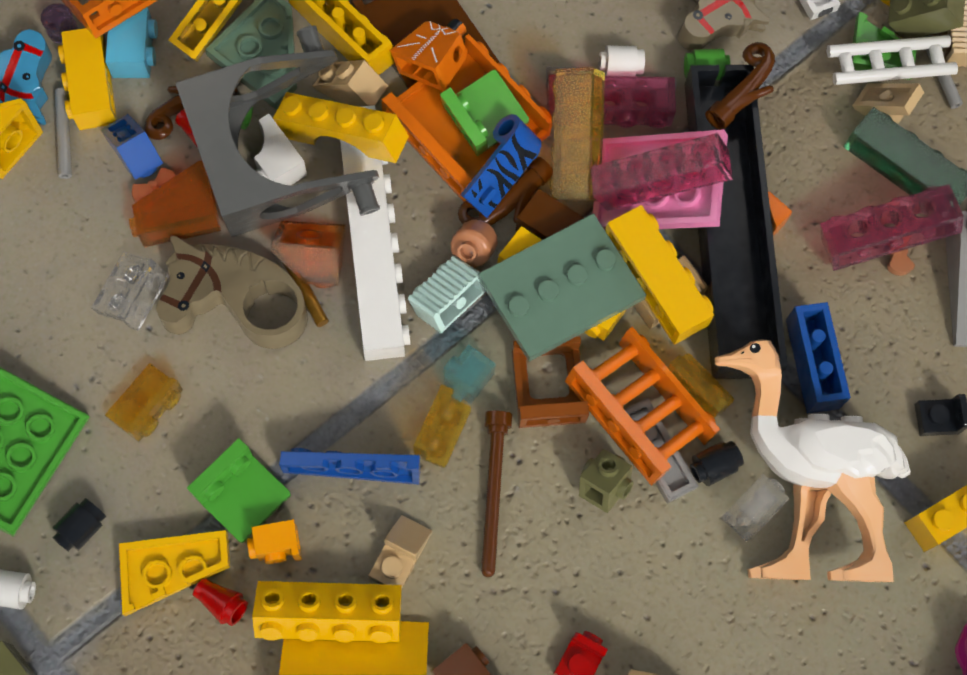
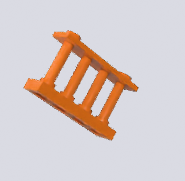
M632 326L626 331L619 342L622 350L594 369L589 368L584 361H581L572 368L565 382L581 401H588L591 414L652 486L672 467L667 460L670 456L696 437H698L703 445H706L721 429L716 425L713 416L709 412L704 411L651 349L648 340ZM629 360H632L644 375L616 395L611 394L602 384L601 380ZM653 385L664 397L665 401L638 421L633 420L623 409V406ZM673 411H676L687 424V427L662 446L655 447L645 435V432Z

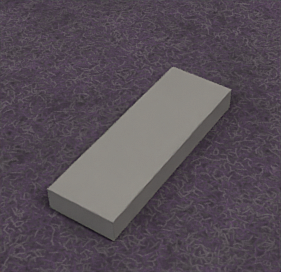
M649 398L625 409V411L633 420L638 421L652 411L654 407ZM662 421L645 432V435L655 447H660L671 439ZM679 451L667 459L672 467L656 482L667 504L699 487Z

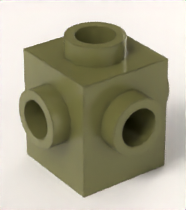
M603 449L595 459L590 458L584 465L580 476L579 496L608 513L620 498L624 500L629 495L634 484L631 481L633 465L629 464L623 457Z

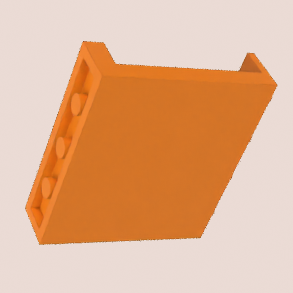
M470 34L466 35L465 48L467 58L445 90L451 87L454 93L457 94L490 71L496 70L529 117V123L526 125L541 142L544 141L551 133L553 121L550 113L531 99L528 90L522 84L518 85L510 77L509 71L502 63L494 61L482 42H476ZM418 81L398 97L390 92L381 99L382 111L397 115L409 135L407 141L462 201H467L460 194L500 144L497 143L477 156L443 107L440 94L444 91Z

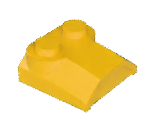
M21 98L0 103V179L5 177L43 133L27 103Z

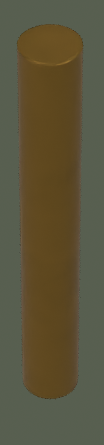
M277 240L273 245L287 272L302 291L305 305L316 326L322 327L326 325L329 320L286 240Z

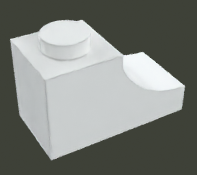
M267 114L259 119L264 144L261 152L254 157L257 167L255 171L269 180L290 186L307 176L304 160L271 115Z

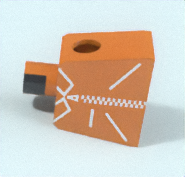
M455 18L445 27L431 21L424 22L390 50L399 74L444 91L467 58V51L462 36L467 31L465 25Z

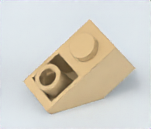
M365 60L334 62L318 72L319 77L313 84L317 91L340 103L358 107L376 105L388 87Z

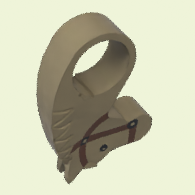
M176 236L170 237L175 250L165 262L168 267L170 281L156 306L158 316L167 331L176 335L184 334L192 328L197 315L206 314L216 306L223 304L229 309L246 336L260 347L268 349L283 348L294 343L303 334L308 322V312L302 291L293 278L279 265L247 250L217 244L191 246ZM266 293L268 295H284L296 302L297 310L293 318L284 326L276 329H261L248 321L250 310L255 304L254 300Z

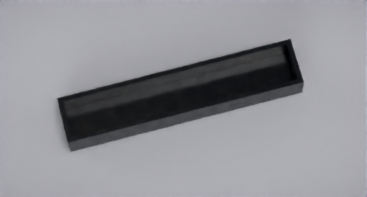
M719 65L690 66L684 84L689 132L718 130L708 122L705 112L716 101L723 99L754 70V66L725 65L718 86H714L720 71ZM758 99L740 110L735 115V119L724 129L728 134L720 227L698 228L702 277L708 286L704 295L709 298L714 309V317L707 327L712 380L752 379L741 370L716 366L715 357L731 353L756 340H770L779 356L782 372L788 366Z

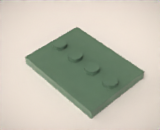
M594 213L478 274L479 281L529 362L645 300L646 293Z

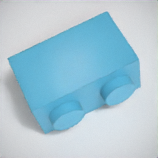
M148 7L108 31L105 63L112 78H150L151 66L156 65L155 47H152L153 39L158 37V25L156 19L151 18Z

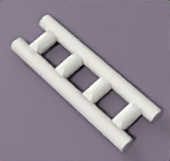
M950 35L828 45L826 50L828 58L839 57L842 72L833 73L834 85L955 75L958 72L956 62L945 63L942 48L950 47ZM929 49L932 64L915 65L912 51ZM899 52L902 67L885 68L882 53ZM869 54L872 69L855 71L852 56Z

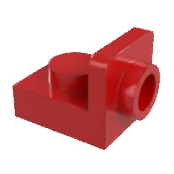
M584 631L583 634L575 632L553 674L594 675L602 658L608 651L607 648L602 646L603 640L588 631Z

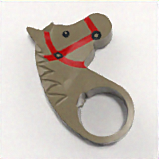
M693 0L696 6L686 16L678 32L677 39L687 50L702 49L713 40L722 36H736L740 38L747 30L764 32L766 29L765 25L769 24L770 19L756 7L755 0Z

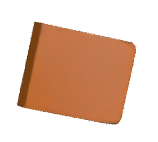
M768 191L774 236L786 224L792 214V210Z

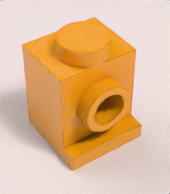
M294 519L251 527L253 537L247 538L250 559L258 558L259 561L265 560V564H277L286 561V556L292 555L295 561L302 560L298 528Z

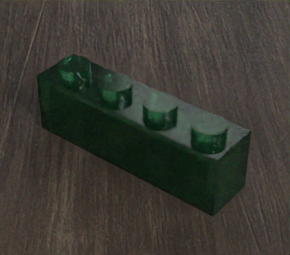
M875 107L869 111L854 129L843 146L945 221L950 218L967 197V171L965 169L957 167L946 159L940 151L929 147L916 134L905 130L894 122L888 114L880 112Z

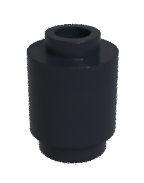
M721 441L693 455V463L690 464V470L698 483L703 482L706 486H711L738 472V467L744 465V460L739 448L733 441L727 443Z
M85 498L80 504L76 502L52 527L56 532L52 538L68 552L72 547L79 551L103 526L101 522L106 518V515Z

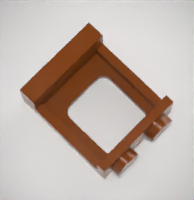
M574 337L541 356L562 355L566 361L568 376L572 368L581 362L579 352L581 337ZM513 341L512 362L519 428L586 423L589 416L588 401H581L569 386V394L566 397L534 399L530 396L527 358L517 341Z

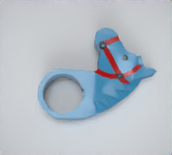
M30 29L22 31L16 36L13 48L0 53V103L21 98L27 103L37 122L41 125H46V120L40 110L48 100L42 86V80L52 60V53L39 32Z

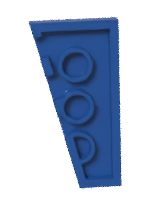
M291 448L290 452L281 451L279 463L282 472L289 474L420 484V455L360 454L339 451H326L323 453L311 452V450L305 448Z

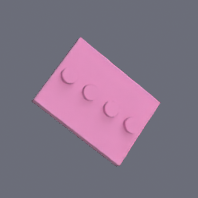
M722 129L601 139L593 213L604 230L609 221L640 205L644 207L647 213L653 214L658 222L659 229L720 227L728 134Z

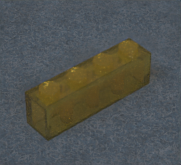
M594 67L556 69V79L553 82L555 111L552 114L554 143L551 146L550 152L553 161V175L550 178L549 186L552 197L558 201L601 202L605 72Z

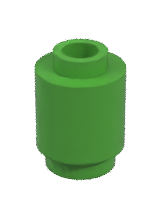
M693 49L692 52L685 53L684 76L687 78L691 65H719L720 71L716 80H720L725 65H730V55H725L724 49Z

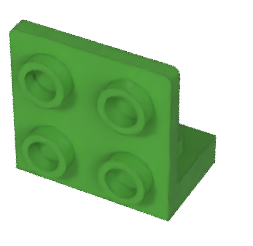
M496 70L490 71L457 94L454 93L451 87L440 94L443 107L477 156L498 143L493 138V131L502 118L514 114L525 124L529 123V117Z
M239 438L187 487L193 497L240 543H244L252 535L251 527L262 525L291 496L290 491L252 455L249 447Z

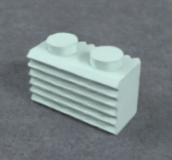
M453 255L451 260H447L446 263L438 267L432 277H428L427 281L417 286L413 294L409 295L408 300L416 315L441 334L486 291L478 279L480 272Z

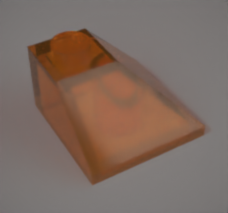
M281 221L271 244V252L304 284H313L317 288L338 286L342 273L345 224Z

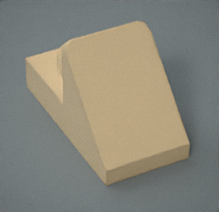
M867 83L852 106L856 111L884 128L894 131L903 116L911 114L924 91L919 83Z
M401 515L385 537V545L368 575L369 578L380 584L402 585L403 589L432 534V530Z

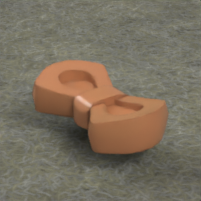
M160 168L156 179H151L147 184H133L132 198L134 202L142 207L149 208L156 197L165 192L177 191L178 177L172 170Z
M903 229L891 230L884 236V241L890 249L891 257L887 270L896 276L906 275L915 267V264L907 256L908 249L906 247L912 236Z

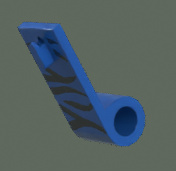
M514 114L507 115L497 123L493 131V138L500 145L460 194L486 218H488L518 178L540 153L541 140Z

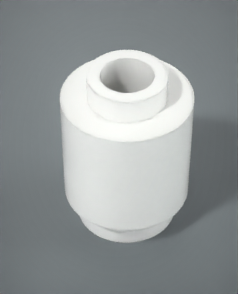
M606 45L605 52L599 53V71H604L605 77H636V74L642 75L645 68L644 49H637V46Z
M0 569V607L23 609L27 603L33 601L36 583L32 581L29 573Z

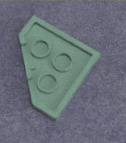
M255 0L205 49L206 55L224 68L256 57L295 53L291 4L285 0ZM296 67L248 72L240 82L250 90L256 91L291 72ZM297 83L263 100L277 110L286 92L293 93L297 89Z

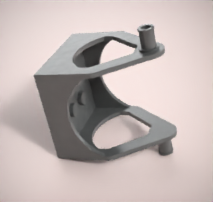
M308 26L297 31L296 34L299 37L303 53L256 57L175 83L217 205L231 237L307 213L350 192H353L361 216L380 210V205H378L372 187L374 181L379 178L377 170L308 181L290 186L274 182L260 175L243 159L238 151V140L242 123L247 113L258 101L269 98L333 64L338 59L334 50H324L317 32V26ZM298 67L256 91L233 96L238 83L248 72ZM329 190L293 208L277 204V202L293 196Z

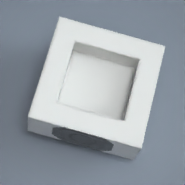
M799 0L810 20L835 12L840 6L839 0Z

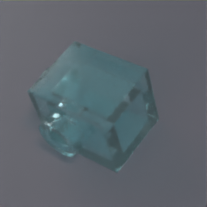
M468 344L459 357L454 355L443 369L445 373L444 386L447 387L445 389L446 392L459 402H462L464 399L469 404H472L495 374L496 363Z

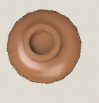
M470 220L465 222L453 235L450 243L451 252L471 267L476 268L484 265L496 250L498 241L495 230L488 223L482 220Z

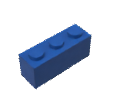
M828 302L795 306L786 318V325L806 412L808 414L840 409L851 397Z

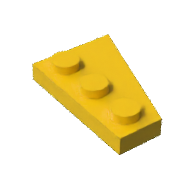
M222 530L119 543L122 615H130L192 586L204 578L207 579L230 568L228 532Z

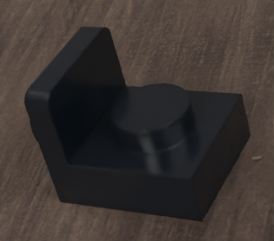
M957 394L952 399L919 400L914 404L919 436L958 435L967 429V399L965 394Z

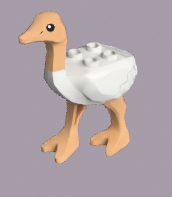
M764 339L751 341L740 349L715 357L716 366L741 370L752 378L756 395L750 435L758 453L770 469L781 479L793 484L794 522L789 549L772 561L747 569L748 578L811 580L809 546L813 535L825 520L826 502L832 493L848 508L857 520L862 535L864 551L858 560L828 571L827 579L829 581L894 582L892 562L883 536L884 507L876 495L875 476L884 479H894L897 476L905 478L910 475L911 471L907 457L898 445L896 435L876 423L863 422V417L842 416L841 420H830V415L809 414L808 418L794 419V424L780 427L778 426L777 412L781 393L782 370L779 356L772 342Z

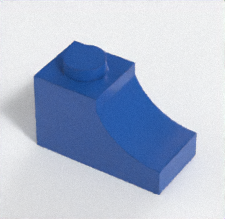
M129 114L101 129L104 137L135 180L152 175L157 170V167L163 164L146 132Z

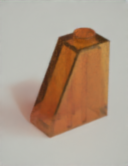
M197 161L132 205L134 217L129 218L133 237H139L144 247L171 242V236H176L182 240L221 231L214 193L203 161Z

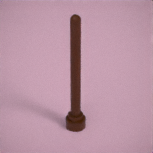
M499 410L485 412L484 426L488 428L487 433L491 435L481 572L485 577H492L495 574L504 436L508 435V429L512 428V413Z

